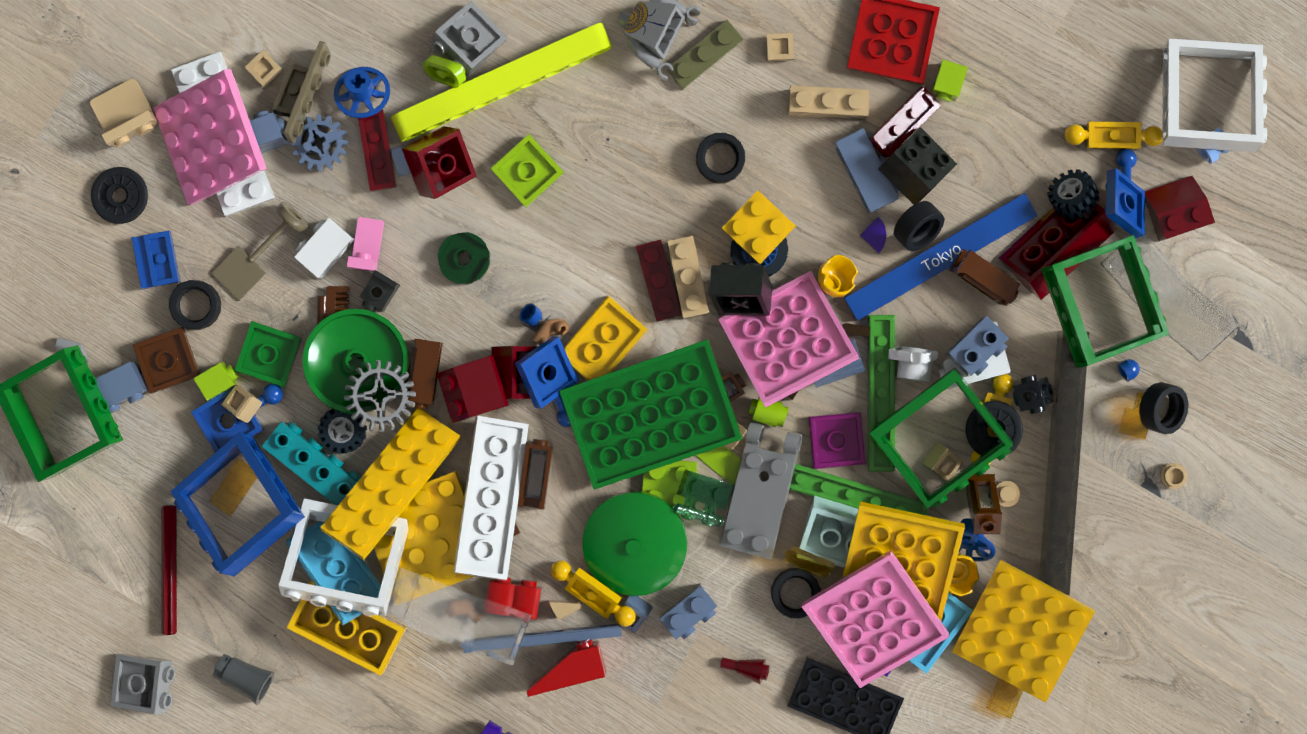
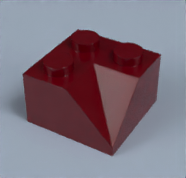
M443 126L401 148L419 196L437 199L477 177L460 129Z

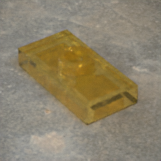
M239 458L209 502L227 515L232 516L258 479L250 465Z
M998 678L986 708L1012 719L1023 690Z

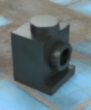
M375 270L359 296L364 300L362 305L373 312H376L377 309L385 311L400 285ZM375 288L382 290V294L378 298L373 296Z

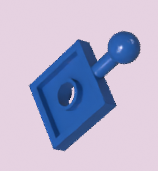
M1122 149L1116 155V163L1121 168V172L1117 168L1107 171L1105 213L1109 219L1131 236L1134 235L1135 239L1145 236V191L1131 180V168L1137 162L1135 152L1130 149Z
M552 336L515 362V365L534 407L542 409L554 400L558 409L556 415L557 422L563 427H570L571 424L559 391L569 388L579 381L560 338ZM549 366V377L545 379L544 369Z
M269 384L263 389L262 395L257 397L262 401L260 408L267 403L274 405L282 400L283 390L279 385ZM234 387L191 411L215 453L239 432L255 436L264 431L255 414L246 423L236 418L221 405ZM226 413L231 414L235 420L234 425L229 429L224 428L221 424V418Z

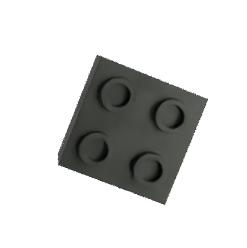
M920 127L878 170L915 205L957 163Z
M721 263L720 265L711 266L709 296L718 315L770 316L773 287L764 265L757 263H747L746 265Z

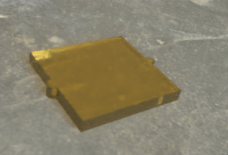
M793 545L790 550L785 551L783 559L784 562L824 579L828 574L832 575L835 563Z

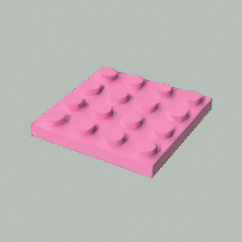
M231 69L222 70L153 107L187 205H194L267 169Z
M811 271L772 291L770 316L725 315L718 319L765 408L859 359L855 348Z
M891 550L802 602V608L859 688L949 638V632Z

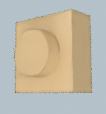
M793 33L766 35L767 61L794 60Z
M264 49L245 66L263 87L283 70Z

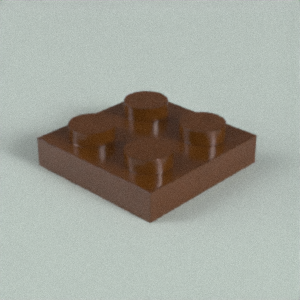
M184 327L133 344L150 394L190 381L200 375Z

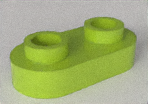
M430 55L422 63L425 73L435 82L458 88L466 80L465 69L459 62Z

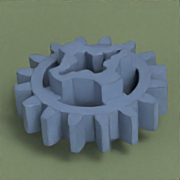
M317 114L316 121H313L308 116L306 117L307 124L304 125L301 136H297L294 144L291 143L292 146L298 148L293 152V155L302 156L299 163L303 165L308 162L307 168L309 170H313L315 165L319 172H323L325 165L332 170V163L334 161L339 164L342 163L339 158L340 154L347 155V152L342 149L343 146L349 145L347 140L342 139L347 132L345 130L338 131L341 124L337 121L332 125V117L327 116L325 121H323L320 114ZM318 126L328 127L333 132L323 133ZM309 131L310 135L308 137L307 142L303 143L304 137L306 133ZM316 134H317L322 140H326L325 142L322 143V145H323V148H322L323 151H322L320 148H318L317 146H314V145L317 144V136H316ZM337 143L336 149L331 155V148L333 144ZM316 153L321 160L311 159L307 155Z

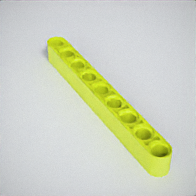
M597 23L469 80L458 88L449 89L391 116V121L400 141H408L610 50L613 46L603 24Z

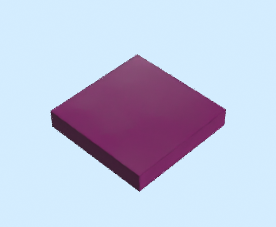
M861 412L808 417L813 469L866 464Z

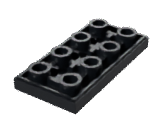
M807 657L787 706L852 734H890L904 697L870 683L859 688L851 675Z

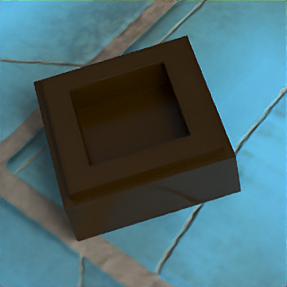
M849 323L842 325L847 335L869 337V326Z

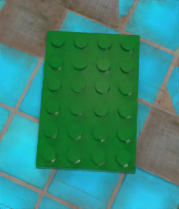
M709 339L559 391L593 490L743 439Z

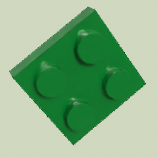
M251 321L235 371L286 387L302 338Z

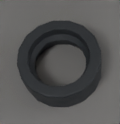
M714 133L707 136L700 143L696 153V165L700 174L714 183H727L734 180L742 172L745 164V150L741 142L735 136L727 133ZM725 143L733 148L736 154V162L730 171L716 173L708 168L705 162V155L711 145Z
M918 202L906 210L898 219L893 234L908 251H917L926 247L937 237L944 225L945 218L931 202Z
M188 280L180 283L173 290L169 298V311L178 325L187 329L201 330L210 327L217 320L221 312V299L212 285L200 280ZM190 290L203 291L209 297L210 310L200 320H190L181 312L180 301L182 296Z
M1164 382L1154 383L1145 391L1140 402L1139 416L1145 428L1162 434L1176 432L1183 425L1188 414L1189 402L1187 394L1178 386ZM1168 395L1169 408L1163 420L1160 421L1159 407L1165 396Z
M790 568L782 571L774 579L771 586V598L775 608L782 615L801 619L808 616L802 607L793 609L783 603L781 599L783 584L791 578L803 579L811 588V597L819 593L821 588L817 579L810 572L801 568Z

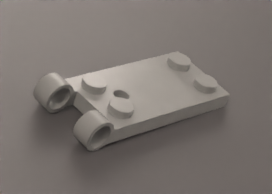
M751 422L747 430L746 444L720 546L772 559L802 442V434L789 431L784 442V452L781 454L760 448L765 425ZM763 471L769 474V479L765 482L760 479V474Z

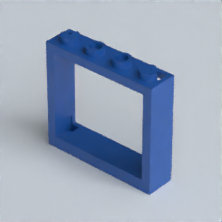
M242 432L235 435L170 491L175 499L174 504L176 508L184 513L187 518L186 523L188 527L199 537L201 548L211 556L213 560L212 565L215 570L220 574L234 577L305 517L254 437ZM242 453L280 514L228 557L190 496Z

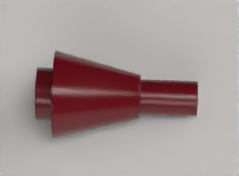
M722 657L720 668L736 671L738 674L761 684L762 680L767 681L770 665H766V659L737 661Z

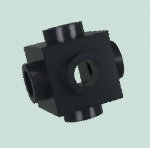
M1036 375L1021 378V384L1013 386V400L1016 406H1019L1020 412L1029 410L1030 414L1045 411V405L1054 402L1053 389L1048 381V377L1037 379Z

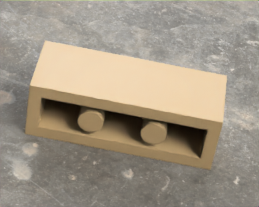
M791 85L789 88L788 116L866 120L869 111L870 90Z
M688 236L667 241L682 318L687 319L709 314L694 237Z

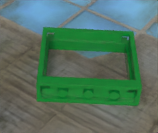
M1134 235L1041 268L1076 368L1092 365L1169 335L1165 324L1167 320L1161 313L1158 295L1153 290L1149 279V270L1144 265L1141 257V248L1137 246ZM1118 249L1147 333L1094 353L1064 269Z
M78 345L64 348L0 383V405L37 482L53 478L123 441L118 429L119 426L114 421L109 411V405L103 398L97 386V380L92 375L86 363V358L83 356ZM62 361L100 441L56 464L18 385Z
M956 367L870 431V435L927 509L932 505L936 508L948 499L946 495L955 489L956 492L962 490L969 484L967 479L974 474L979 477L990 468V462L996 458L999 461L1004 459L1006 455L1012 452L1010 448L1013 446V441ZM956 383L1001 442L936 490L929 493L885 434L952 384Z

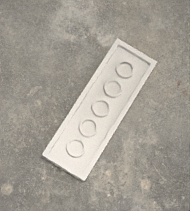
M217 52L171 69L179 93L228 68L222 53ZM265 170L217 193L224 216L226 217L275 199Z
M476 416L453 573L507 580L529 424Z

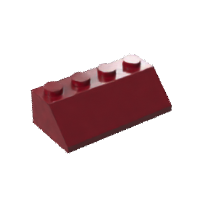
M1098 204L1095 208L1090 207L1092 211L1090 214L1084 212L1082 213L1084 217L1080 219L1076 215L1075 220H1070L1069 216L1067 220L1063 219L1052 208L1005 251L999 259L1026 289L1042 300L1049 294V290L1041 268L1099 247L1118 229L1114 222L1106 216L1105 209ZM1081 263L1065 268L1064 271L1066 276H1068L1073 270H1075Z

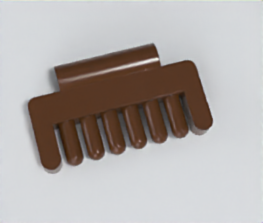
M328 286L326 288V296H318L317 325L329 315L349 309L348 307H336V305L349 304L347 300H336L348 299V294H337L336 292L347 293L350 290L349 287Z

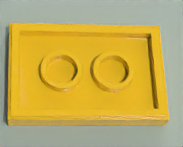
M607 296L565 345L564 349L573 369L589 381L611 373L648 329L611 297Z

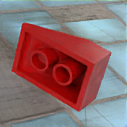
M592 639L578 641L576 647L568 651L529 685L527 696L530 697L604 678L606 676V668L599 641L593 642Z

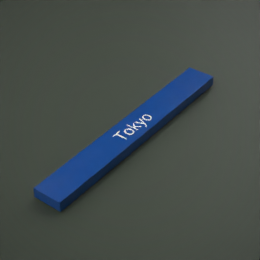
M1024 193L844 298L858 321L951 267L962 249L976 252L1038 215Z

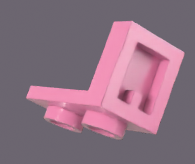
M364 217L358 218L352 257L348 256L347 267L371 272L377 270L384 221Z

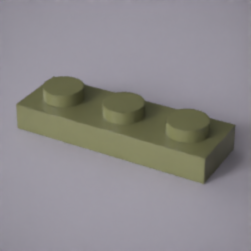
M725 20L671 64L673 72L669 71V69L666 70L684 90L743 41V38L731 23Z

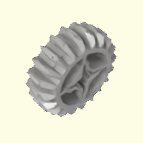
M380 360L376 361V369H372L371 364L368 362L365 364L367 372L364 373L358 367L356 371L360 377L358 379L353 375L349 377L350 381L355 383V385L345 386V390L352 392V395H345L344 400L353 401L352 404L346 406L347 411L356 409L351 418L356 420L361 416L362 419L359 426L364 427L367 421L370 422L369 431H373L375 424H379L380 432H384V424L386 423L389 424L391 430H394L395 426L392 421L397 420L400 425H403L404 421L400 415L404 414L406 417H410L411 413L405 408L406 406L415 407V403L409 401L408 398L416 397V392L407 391V389L414 386L413 381L404 383L409 374L405 372L399 376L398 374L401 371V366L399 365L395 367L394 371H391L390 361H387L385 369L381 368ZM375 376L374 388L371 391L359 393L362 384ZM383 376L394 379L400 385L402 391L388 390L384 386ZM379 383L381 384L383 394L386 392L388 394V397L383 398L382 409H380L377 398L375 400L372 398L373 395L378 393ZM396 399H402L399 408L393 414L385 417L386 405L391 401H396ZM365 401L375 404L377 417L365 413L360 407L359 402Z

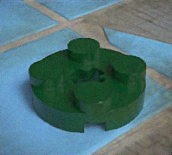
M462 232L453 234L446 238L439 248V266L443 275L450 281L457 284H472L480 280L487 273L490 266V251L486 243L473 233ZM464 251L470 253L469 258L471 262L468 265L465 263V266H461L459 264L460 259L457 256L460 252L464 254Z

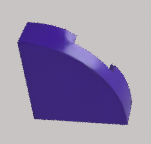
M879 216L860 235L878 254L886 242V229Z

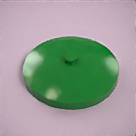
M364 309L342 310L323 319L310 333L303 352L304 376L313 394L323 404L342 413L354 414L356 409L352 411H347L346 406L352 404L353 401L344 400L345 395H352V392L345 390V386L355 385V383L350 381L349 377L351 375L357 379L360 377L356 371L358 367L364 373L367 372L365 364L368 362L371 364L372 369H376L377 360H380L381 368L385 369L387 361L391 362V371H394L397 365L401 366V371L398 374L401 376L403 373L408 372V351L399 330L385 317ZM375 376L362 384L359 393L371 391L374 388ZM383 376L384 386L388 390L400 391L401 387L394 379ZM379 383L378 393L373 395L372 398L373 400L377 398V402L380 408H382L383 398L388 397L387 392L383 394L381 384ZM359 402L360 407L365 413L377 410L373 403Z
M642 491L622 492L603 501L588 519L582 540L584 558L594 577L610 590L629 596L651 594L663 589L672 582L684 564L688 545L686 529L677 511L662 498Z

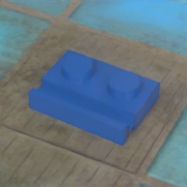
M171 231L131 237L141 289L180 282Z

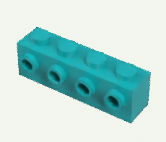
M292 421L289 423L281 422L262 447L334 505H339L362 476L354 470H351L349 473L342 467L344 464L342 460L332 453L330 456L321 450L323 445L312 437L309 440L301 434L303 430Z

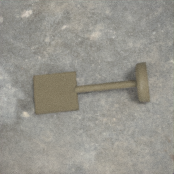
M282 201L277 207V213L284 222L251 256L240 246H237L212 272L238 301L266 274L255 260L288 226L297 232H304L309 227L306 220L286 202Z

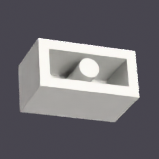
M330 218L326 221L322 219L314 227L313 232L315 234L309 241L304 239L296 248L298 253L294 257L319 279H322L355 241L352 236Z

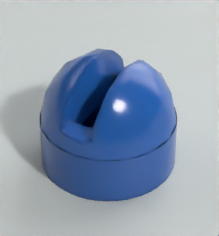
M529 303L522 308L519 318L526 325L537 326L539 320H542V312L536 305Z
M1126 359L1117 364L1121 376L1127 382L1133 380L1139 374L1140 367L1135 360Z

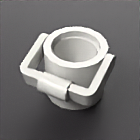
M905 346L889 349L888 359L899 361L896 378L930 382L933 361L938 357L937 351Z

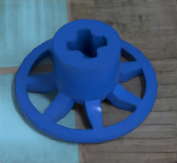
M357 67L347 71L339 78L334 88V100L337 107L344 114L353 118H367L377 114L385 107L390 97V84L387 78L379 70L371 67ZM368 73H373L377 77L371 80ZM381 81L384 82L385 93L374 89ZM344 84L347 92L339 96L341 85ZM371 96L383 98L381 104L375 109L370 100ZM352 98L353 102L349 111L343 107L341 102ZM360 102H364L369 109V112L355 113L359 108Z
M971 518L962 519L960 523L965 524V530L959 552L962 549H966V555L970 556L975 562L992 559L996 553L994 545L984 537V534H973ZM973 550H975L977 555L980 557H973Z

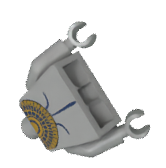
M676 0L639 1L632 13L625 11L620 13L618 25L624 27V35L628 38V46L634 55L651 69H657L658 77L666 81L668 77L661 73V69L667 68L673 72V66L670 63H660L659 60L665 59L684 20L690 26L697 24L698 20L692 18L689 14L699 16L700 9L697 6H691L687 9L685 4Z

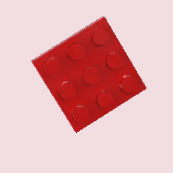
M861 0L846 69L923 85L940 7L909 0Z

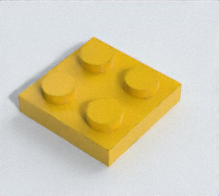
M757 190L722 227V230L758 264H761L796 225Z

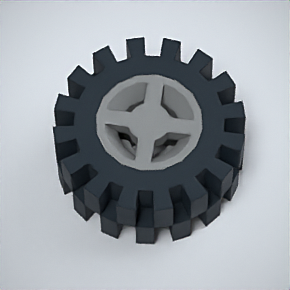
M1076 169L1074 173L1072 170H1067L1068 175L1061 173L1059 174L1061 177L1059 180L1054 178V185H1049L1048 189L1050 192H1047V196L1056 213L1062 216L1063 219L1067 220L1069 216L1070 220H1075L1076 215L1080 219L1084 217L1082 213L1090 214L1092 212L1090 207L1095 208L1097 206L1095 201H1099V190L1086 171L1082 173L1080 169Z
M334 409L325 412V415L320 419L321 422L317 429L319 430L318 437L322 440L323 446H326L329 451L339 454L355 451L363 444L362 442L367 436V426H359L362 419L361 416L353 420L351 418L353 414L342 413Z

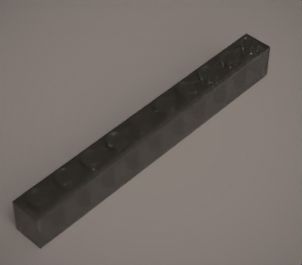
M1060 330L1057 333L1053 386L1054 402L1052 403L1039 580L1066 595H1070L1087 366L1076 368L1064 332Z

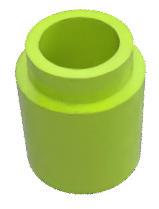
M758 397V400L752 399L748 413L752 414L751 420L774 428L776 425L783 427L789 407L783 406L782 402L777 401L765 408L760 397Z

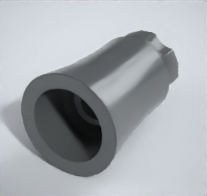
M224 654L216 664L212 676L220 680L222 684L248 698L255 705H258L263 700L273 681L274 672L258 668L236 657L232 658Z

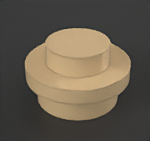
M1170 463L1164 466L1160 478L1167 488L1178 489L1186 483L1187 472L1182 465Z
M1002 481L996 485L1001 506L1011 507L1018 502L1020 490L1015 483Z

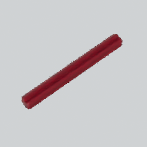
M164 505L161 508V633L163 635H174L177 633V508L174 505Z

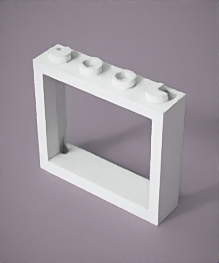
M1169 38L1163 48L1162 146L1257 152L1267 140V128H1264L1263 120L1267 115V104L1263 103V95H1265L1267 90V80L1263 79V71L1267 65V56L1263 55V45ZM1179 55L1251 60V134L1179 129Z
M304 499L301 511L305 517L296 524L279 582L281 595L292 598V601H299V599L310 601L311 604L319 607L331 605L344 612L356 610L371 617V614L386 616L409 530L407 519L398 517L385 533V535L394 536L379 595L378 598L291 581L309 519L325 522L338 506Z

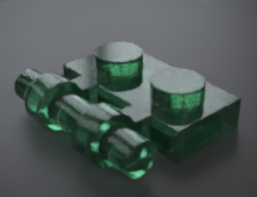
M685 469L677 494L686 498L684 504L676 503L674 505V513L680 514L682 518L687 520H699L703 525L709 527L712 525L720 527L723 524V517L716 515L715 512L717 507L726 510L734 485ZM697 501L706 503L703 511L696 509Z

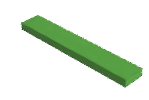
M868 315V326L870 327L868 337V471L895 472L893 463L870 435L871 429L895 412V360L888 359L889 349L895 347V315ZM893 428L885 435L895 447V428Z
M795 465L790 485L791 490L810 496L815 495L857 509L861 501L922 515L927 514L928 509L921 501L802 465Z

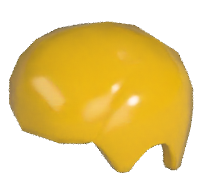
M834 255L820 266L818 270V283L826 294L832 297H844L855 287L854 279L858 274V270L852 260L846 256Z
M958 553L949 589L951 594L964 596L973 592V586L979 580V573L977 571V564L970 556Z

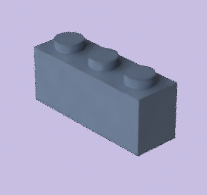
M864 128L836 141L834 147L869 215L898 200L897 194L900 191L878 170L885 160L882 155L877 156L873 148L875 146L868 139L872 134L870 132L866 133Z

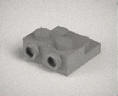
M470 1L434 32L431 40L434 42L432 44L434 50L439 55L443 56L446 54L452 61L459 62L464 67L465 75L468 77L485 63L487 58L504 44L508 37Z
M116 654L110 706L149 714L166 713L172 704L169 686L175 678L172 660Z

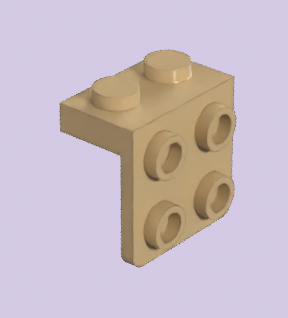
M129 79L90 101V105L105 132L102 134L105 143L113 148L125 146L131 141V138L151 132L154 129L153 127L159 123L138 81L135 79Z

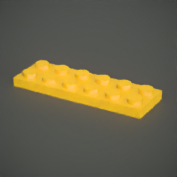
M417 408L321 526V531L364 560L461 440L460 435L422 409Z

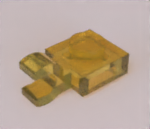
M1137 392L1133 409L1125 407L1118 432L1145 440L1148 429L1142 424L1139 416V406L1144 393Z

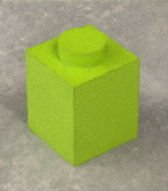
M943 59L939 64L931 93L936 94V99L944 102H951V99L956 100L960 95L968 67Z
M220 362L195 377L194 380L205 399L210 401L238 384L236 379L239 377L231 364L227 366L226 363Z

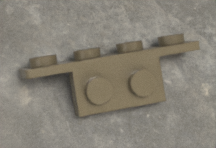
M319 41L309 68L290 63L274 102L273 112L289 117L284 130V135L289 143L294 144L297 136H301L304 129V118L306 113H310L313 106V95L322 83V72L324 67H327L330 63L331 53L326 42Z

